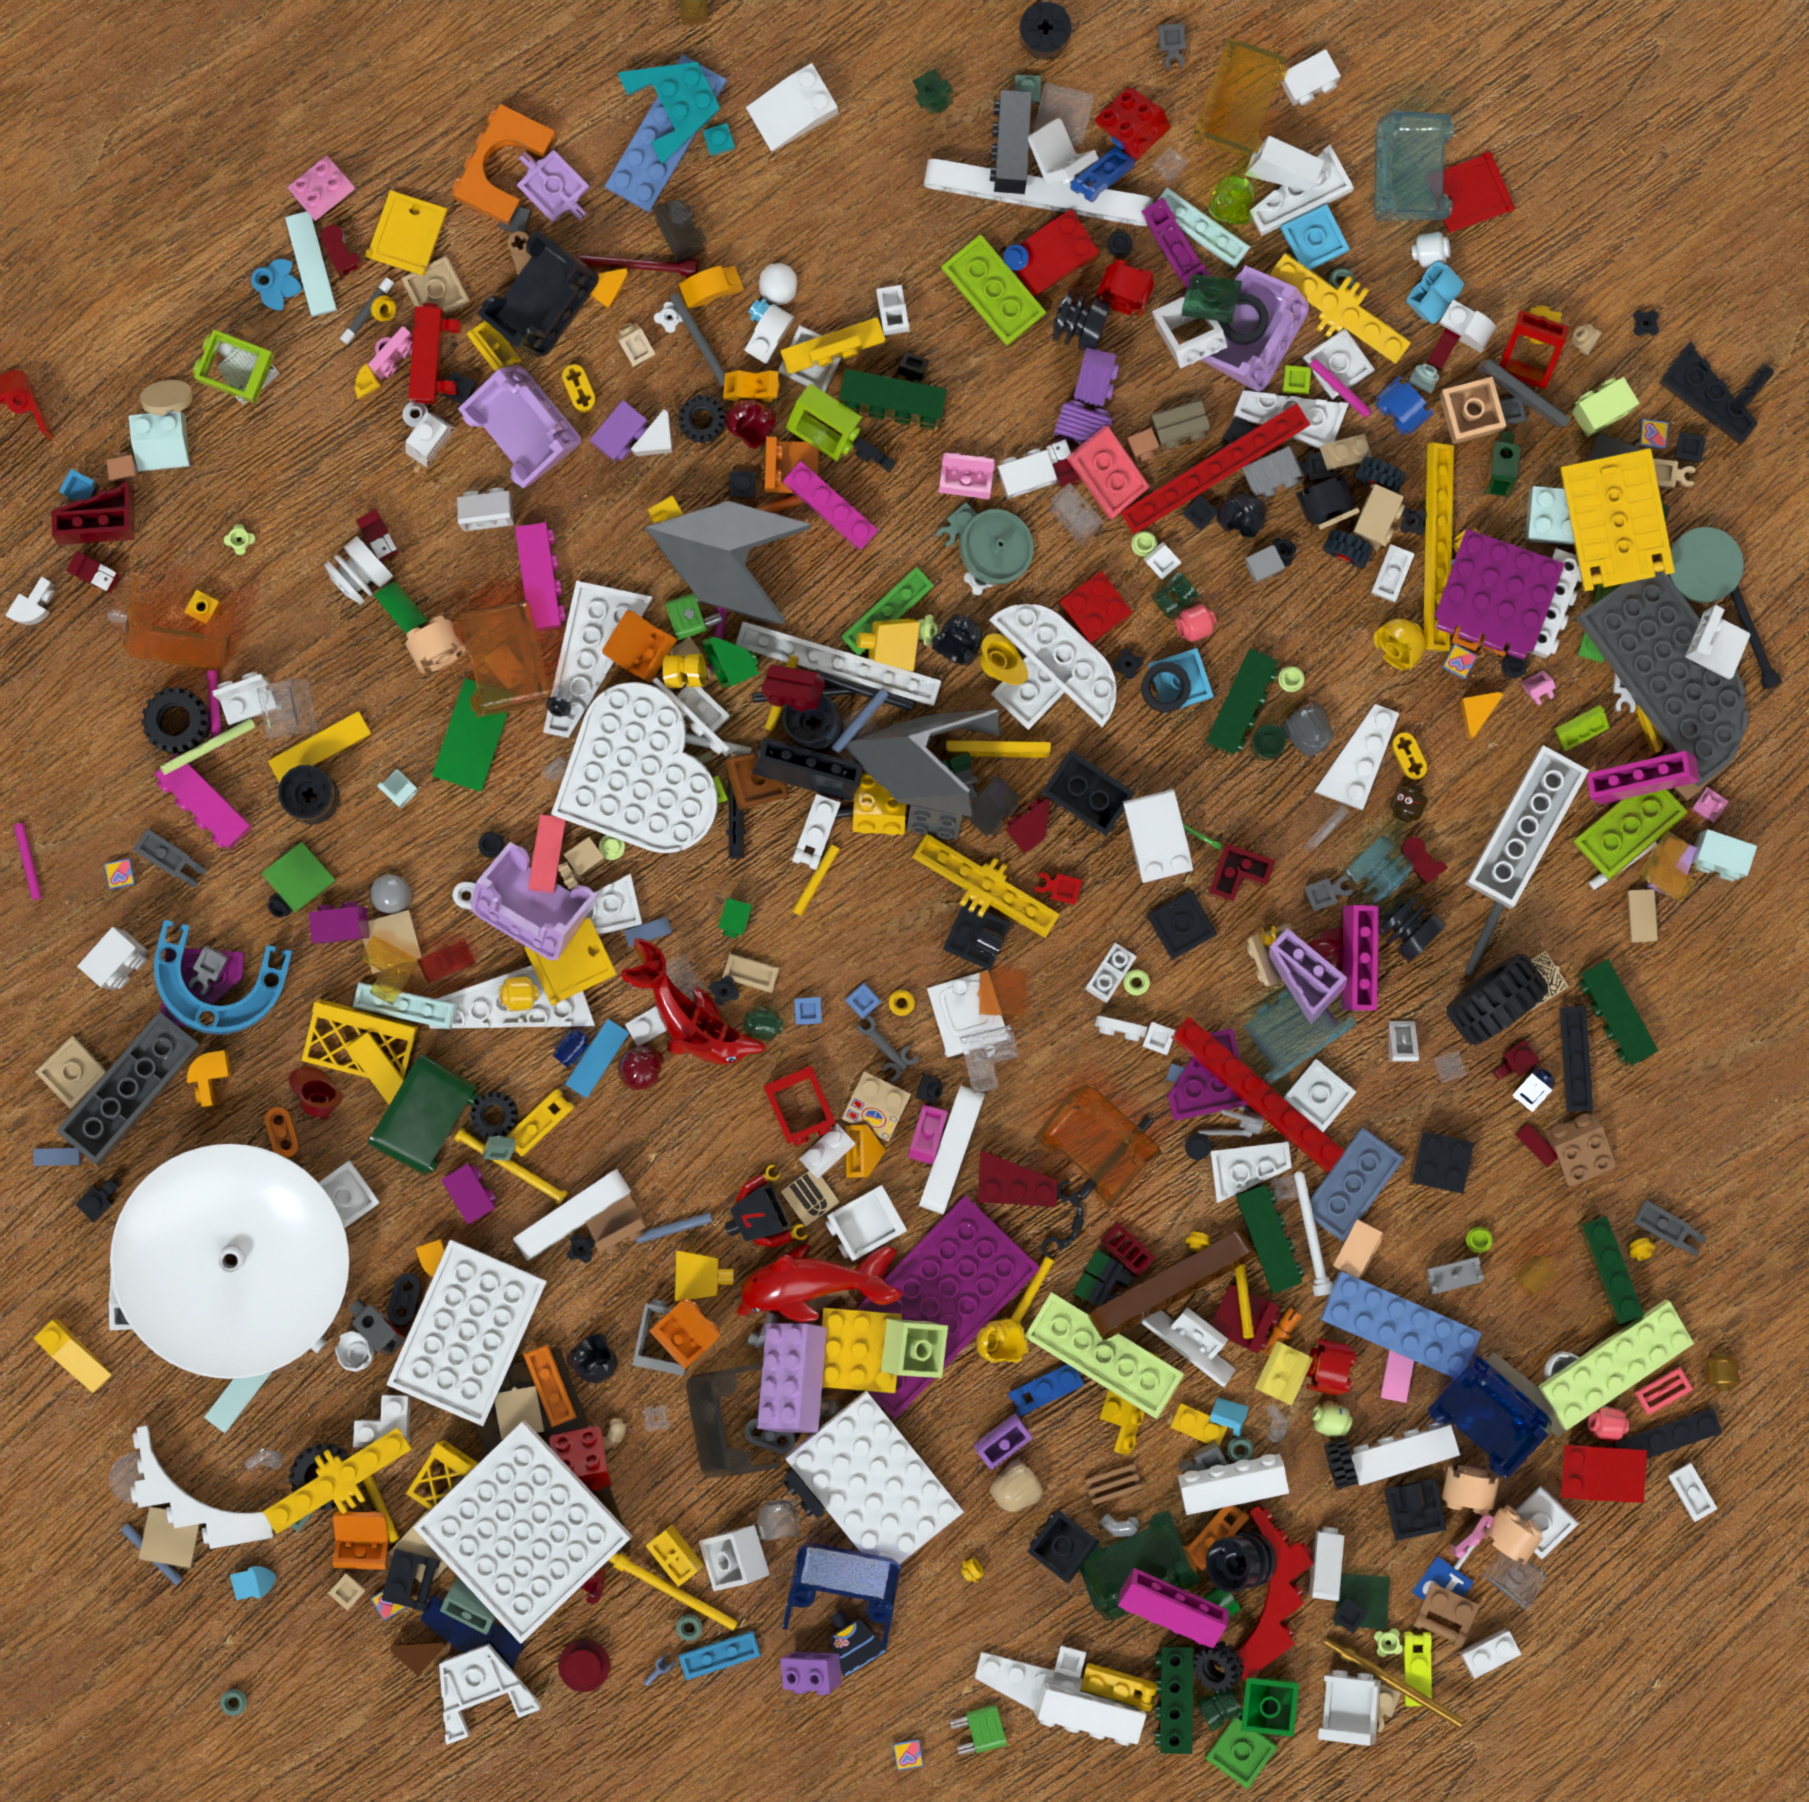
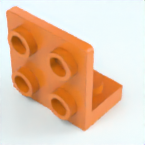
M766 437V493L794 494L782 481L800 461L818 476L819 450L808 442L777 441V437Z

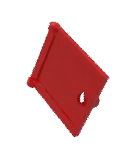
M1491 151L1484 153L1480 157L1425 176L1449 234L1502 214L1513 212L1516 209Z

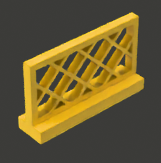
M322 999L314 1002L313 1015L301 1061L369 1078L349 1052L347 1046L368 1031L379 1033L384 1042L379 1046L383 1047L386 1045L393 1057L390 1061H396L401 1070L400 1074L405 1080L415 1036L419 1028L418 1024ZM318 1017L328 1020L333 1030L321 1036L316 1027ZM335 1022L342 1023V1025L337 1027ZM346 1025L353 1026L359 1035L349 1042H346L339 1030ZM360 1028L368 1031L362 1033ZM336 1032L343 1045L331 1052L324 1038ZM314 1033H315L318 1039H316V1040L313 1041V1037H314ZM385 1035L391 1036L392 1038L387 1040ZM396 1038L407 1040L406 1051L397 1056L390 1042ZM319 1041L327 1052V1055L320 1059L309 1056L311 1046ZM343 1048L346 1049L353 1060L346 1065L338 1064L333 1055ZM402 1056H404L403 1063L399 1060ZM330 1057L332 1062L326 1061L324 1059ZM352 1064H355L357 1068H353V1067H349V1066L352 1065Z
M444 1439L435 1444L431 1450V1455L406 1493L429 1510H432L439 1503L438 1498L445 1497L448 1494L437 1495L434 1480L447 1478L449 1490L451 1491L454 1488L452 1476L461 1475L465 1478L479 1464ZM435 1459L444 1463L446 1474L433 1476L431 1465ZM429 1481L432 1496L423 1497L416 1492V1489L420 1483Z

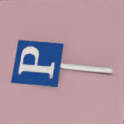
M1475 1545L1472 1547L1468 1546L1466 1549L1468 1552L1458 1560L1454 1567L1437 1556L1412 1593L1423 1600L1431 1582L1465 1596L1474 1582L1459 1572L1458 1569Z

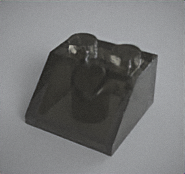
M679 199L652 207L654 218L677 262L680 263L682 260H686L705 250L703 242L707 241L701 227L695 228L692 222L695 215L689 204L684 206L682 200Z
M996 775L972 804L973 816L963 815V820L986 839L990 834L995 837L1004 826L1001 823L1006 815L1011 817L1020 807V804L1017 803L1020 796Z

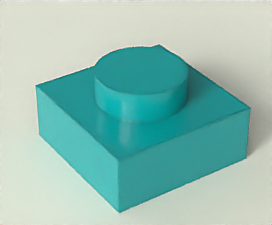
M727 123L703 130L710 157L735 150Z

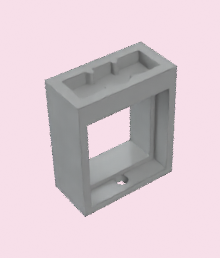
M652 1299L651 1303H645L632 1365L684 1376L686 1369L684 1370L679 1363L642 1355L651 1311L668 1314L673 1308L667 1307L666 1301Z

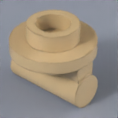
M1591 324L1579 326L1574 331L1572 342L1580 349L1581 353L1589 355L1602 333Z

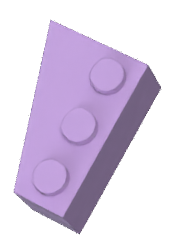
M1288 928L1270 946L1269 959L1312 1025L1345 989L1347 977Z

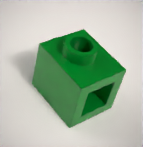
M727 898L718 926L719 929L723 930L722 935L737 939L738 935L744 936L753 906Z

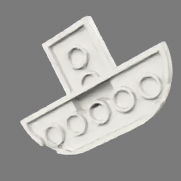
M1035 604L1010 606L999 611L989 620L1027 656L1023 660L1028 669V679L1021 685H1010L1002 682L991 693V696L1027 730L1064 693L1101 728L1106 724L1116 702V681L1113 671L1106 659L1068 622L1053 610Z

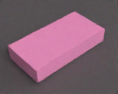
M1388 1350L1380 1398L1407 1402L1414 1364L1413 1360Z

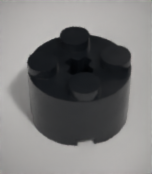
M1039 2L1026 9L1020 22L1019 39L1022 47L1032 57L1040 60L1054 59L1068 46L1071 36V20L1064 7L1052 2ZM1043 27H1047L1049 30L1047 35L1043 34Z
M1344 474L1337 476V479L1334 477L1303 490V492L1295 493L1306 522L1310 521L1311 525H1316L1330 519L1329 513L1334 512L1335 516L1353 510L1352 504L1355 503Z

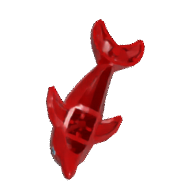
M635 938L634 948L640 957L642 965L623 969L621 978L631 986L653 990L659 1017L665 1029L672 1037L667 1049L669 1053L678 1055L689 1053L709 1063L729 1065L736 1064L749 1054L764 1052L766 1047L763 1042L734 1030L722 1020L719 1008L711 996L701 988L696 986L692 989L696 1004L686 997L666 973V959L662 951L645 939Z
M805 1243L782 1255L776 1262L763 1266L748 1276L742 1285L741 1303L737 1308V1314L739 1316H748L754 1312L778 1310L788 1319L799 1322L814 1321L820 1315L807 1305L806 1302L828 1293L858 1289L875 1304L885 1305L899 1300L903 1293L900 1289L889 1285L883 1278L897 1250L890 1246L879 1248L866 1257L853 1270L827 1260L804 1257L811 1247Z

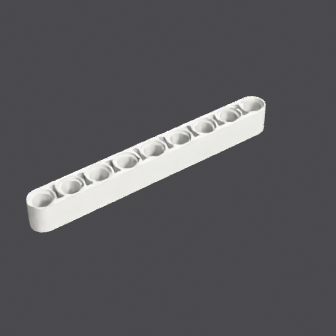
M928 159L923 184L925 187L934 190L1066 213L1072 209L1075 215L1137 226H1148L1141 211L1153 204V199L1150 197L1105 189L1091 203L1084 198L1085 195L1082 193L1077 194L1070 189L1071 183L1069 182L1062 184L1061 181L1046 185L1044 178L1027 175L1025 194L994 192V182L989 181L990 168L940 159Z

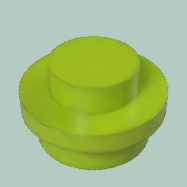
M1474 1227L1466 1236V1244L1473 1252L1483 1253L1491 1247L1492 1235L1484 1227Z

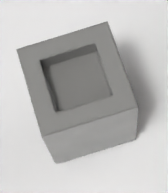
M1273 545L1244 560L1255 584L1285 569Z

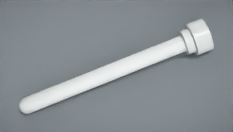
M1298 1171L1295 1173L1294 1178L1316 1276L1314 1285H1312L1314 1296L1327 1295L1331 1292L1333 1281L1326 1277L1305 1175L1303 1172Z

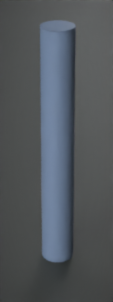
M881 688L831 746L836 753L839 754L889 694Z
M708 1212L643 1231L644 1235L636 1239L637 1244L713 1222L711 1213Z
M126 1524L121 1529V1532L140 1550L143 1537L129 1524ZM153 1562L176 1586L184 1579L171 1565Z

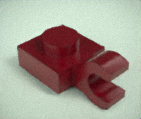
M1522 1040L1502 1055L1506 1062L1492 1073L1498 1081L1502 1080L1512 1071L1517 1076H1520L1540 1060L1527 1042Z

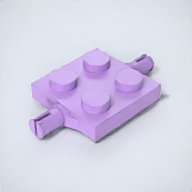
M554 149L544 159L537 162L527 151L519 157V160L529 170L526 176L517 184V187L552 223L562 214L569 211L579 221L587 216V212L577 203L590 187Z

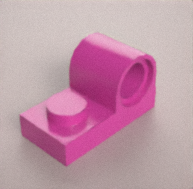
M923 1104L908 1158L933 1165L948 1111Z

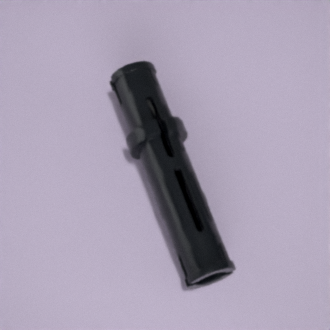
M729 780V829L726 830V835L729 836L728 858L744 859V836L747 835V830L744 829V809H738L731 781Z

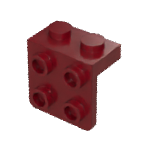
M1230 1285L1223 1296L1211 1326L1229 1341L1258 1354L1260 1349L1265 1350L1269 1342L1270 1336L1267 1335L1270 1326L1275 1327L1280 1318L1279 1306L1249 1292L1254 1337L1246 1339L1243 1337L1237 1286Z

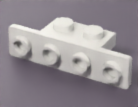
M655 677L652 680L653 686L664 691L674 700L683 717L685 716L692 723L690 728L699 737L704 735L710 741L708 745L715 753L719 755L722 752L726 757L730 754V748L714 734L730 718V715L701 687L689 688L686 686L675 696L658 678Z
M1188 1307L1175 1321L1161 1310L1142 1321L1143 1325L1222 1387L1229 1382L1235 1372V1368L1217 1355L1228 1339Z

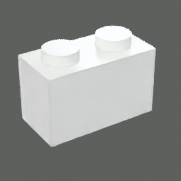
M1325 49L1282 72L1279 81L1292 105L1295 106L1300 103L1303 106L1314 100L1315 94L1321 91L1325 94L1335 89L1341 75Z
M1040 448L1027 452L1026 457L1018 460L1016 457L1007 458L1001 461L1002 465L998 466V473L1007 499L1057 482L1048 451L1041 452Z
M1506 1628L1459 1651L1470 1675L1474 1679L1521 1655L1510 1631Z

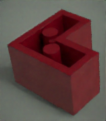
M1226 843L1207 895L1232 903L1235 900L1241 879L1265 887L1268 884L1275 860Z

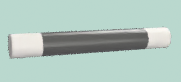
M386 277L340 337V340L348 345L371 315L372 302L377 297L386 295L394 285L390 279Z

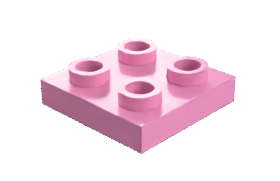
M325 156L287 187L315 221L355 190L352 183L328 156Z
M402 326L392 338H381L376 343L375 351L377 355L368 365L381 380L385 376L389 378L398 368L396 364L402 357L406 359L412 353L413 336L405 327Z

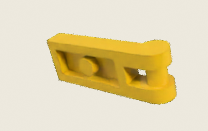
M558 1088L505 1137L515 1138V1150L521 1157L528 1153L575 1108L571 1101L567 1102L562 1097L563 1093ZM553 1103L560 1109L555 1115L549 1109Z
M1087 1663L1080 1690L1137 1706L1139 1710L1148 1712L1152 1710V1696L1156 1694L1158 1686L1156 1683ZM1135 1689L1140 1690L1142 1695L1134 1693Z

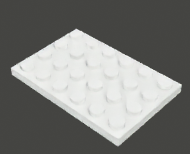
M450 1239L386 1385L483 1426L547 1281Z
M867 1391L820 1427L818 1433H813L784 1457L881 1578L885 1577L963 1513V1510Z

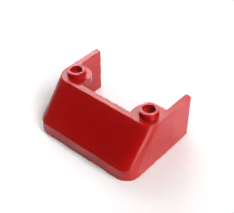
M11 370L0 375V405L6 403L8 408L15 414H25L32 411L41 433L49 440L54 438L27 375L20 370Z

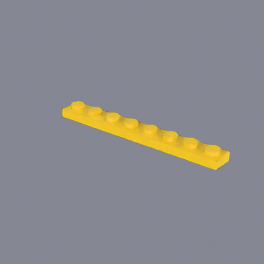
M1429 443L1427 444V518L1423 635L1426 644L1425 650L1445 652L1450 651V633L1436 629L1439 619L1434 618L1452 566L1454 445Z

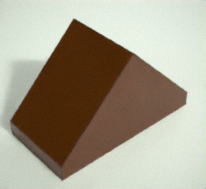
M446 1641L393 1643L390 1646V1650L419 1676L446 1646Z

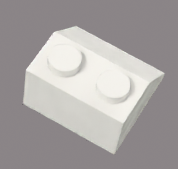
M504 488L489 489L487 494L469 491L464 492L463 497H457L458 524L463 532L515 525L511 494L509 491H504Z
M755 1525L738 1528L699 1541L713 1591L749 1584L770 1575Z

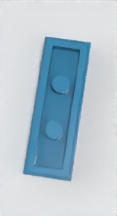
M607 1019L565 1085L588 1098L630 1033Z
M752 1630L679 1654L678 1657L685 1679L690 1680L760 1657L761 1652Z

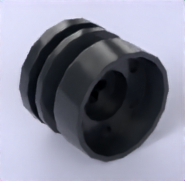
M1069 289L1059 305L1053 323L1052 341L1059 342L1062 332H1065L1067 336L1064 345L1068 346L1072 338L1077 336L1079 337V350L1085 352L1086 347L1096 350L1111 302L1095 297L1090 307L1084 306L1086 294L1081 293L1077 304L1073 302L1076 290Z
M823 693L820 695V701L815 710L807 708L806 711H798L792 708L791 705H786L784 708L783 723L785 730L798 747L819 753L827 752L832 749L831 746L843 734L844 723L842 715L829 697ZM819 721L820 724L813 730L811 726H815V722Z
M299 765L290 769L282 777L278 787V799L282 808L298 821L308 825L321 824L329 820L336 813L340 803V791L336 782L321 769L311 765ZM313 792L317 797L316 799L312 798L310 802L306 797L307 795H312Z
M1415 893L1401 901L1384 918L1381 927L1378 929L1380 936H1383L1389 929L1393 931L1386 940L1388 944L1397 938L1402 940L1397 948V952L1408 963L1447 925L1435 912L1424 919L1421 914L1427 904L1424 902L1415 910L1412 906L1420 898Z
M1251 1531L1214 1541L1208 1549L1206 1556V1570L1210 1580L1220 1590L1230 1593L1268 1583L1274 1576L1277 1566L1276 1553L1271 1542L1266 1536Z

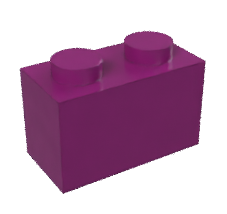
M357 902L342 903V908L333 909V905L318 906V911L309 912L311 943L324 944L370 938L367 907H358Z
M470 1163L441 1179L467 1224H471L495 1210L497 1207L494 1203L498 1201L491 1188L485 1189L481 1180L484 1179V1176L478 1166L472 1167Z

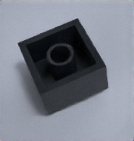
M1420 1131L1409 1183L1463 1194L1474 1142Z

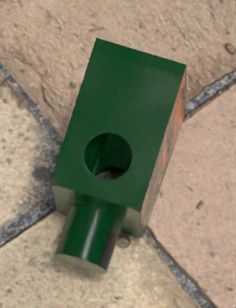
M1500 432L1498 441L1494 442L1490 450L1483 494L1509 497L1517 482L1520 445L1514 444L1515 435L1511 432Z

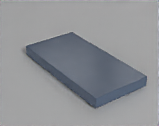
M1361 1127L1345 1149L1343 1155L1310 1198L1314 1222L1344 1242L1349 1236L1356 1220L1360 1221L1404 1160V1157Z

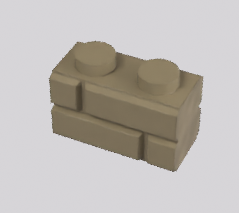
M1201 399L1151 415V422L1160 447L1166 446L1167 449L1182 445L1181 440L1191 438V441L1203 439L1206 437L1205 433L1210 430Z

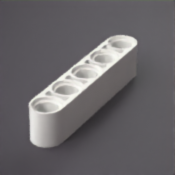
M960 1085L919 1204L920 1207L944 1215L985 1096L984 1093Z
M616 1169L521 1232L513 1240L528 1261L628 1195L631 1190Z

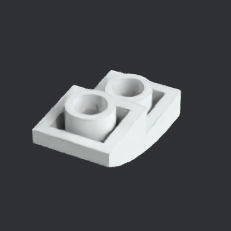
M1114 943L1085 990L1107 1003L1137 956Z

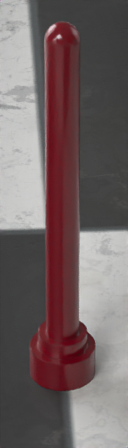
M582 254L575 256L589 266L681 273V276H685L686 279L698 273V259L687 258V261L682 260L679 263Z

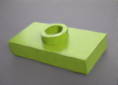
M1599 705L1555 728L1560 747L1565 752L1609 729L1610 726L1604 709Z

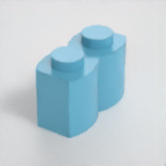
M1436 261L1427 269L1422 281L1410 292L1406 302L1423 320L1435 324L1443 317L1449 303L1458 297L1464 282L1448 265Z

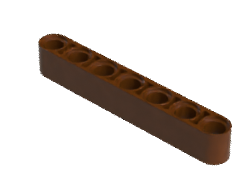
M1242 1230L1236 1231L1098 1307L1090 1313L1088 1318L1101 1339L1107 1340L1254 1258L1257 1252Z

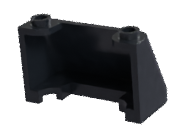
M536 229L526 242V252L531 256L528 263L504 297L493 296L487 298L477 314L518 349L536 357H543L550 352L598 283L599 275L546 234Z

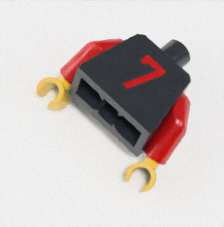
M775 1165L768 1166L764 1175L759 1174L741 1187L735 1198L736 1205L731 1208L734 1219L725 1223L726 1231L730 1236L741 1233L746 1242L753 1240L756 1245L777 1247L789 1243L793 1238L798 1240L806 1239L807 1235L798 1237L796 1234V1230L805 1225L797 1224L792 1228L772 1183L767 1184V1181L775 1182L780 1178L781 1173L776 1177H770L768 1171L775 1168Z

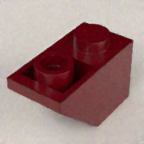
M1038 798L1027 807L1029 809L1028 813L1022 817L1017 814L1007 822L1009 827L1005 829V832L1023 856L1045 840L1050 807L1048 798L1044 801Z

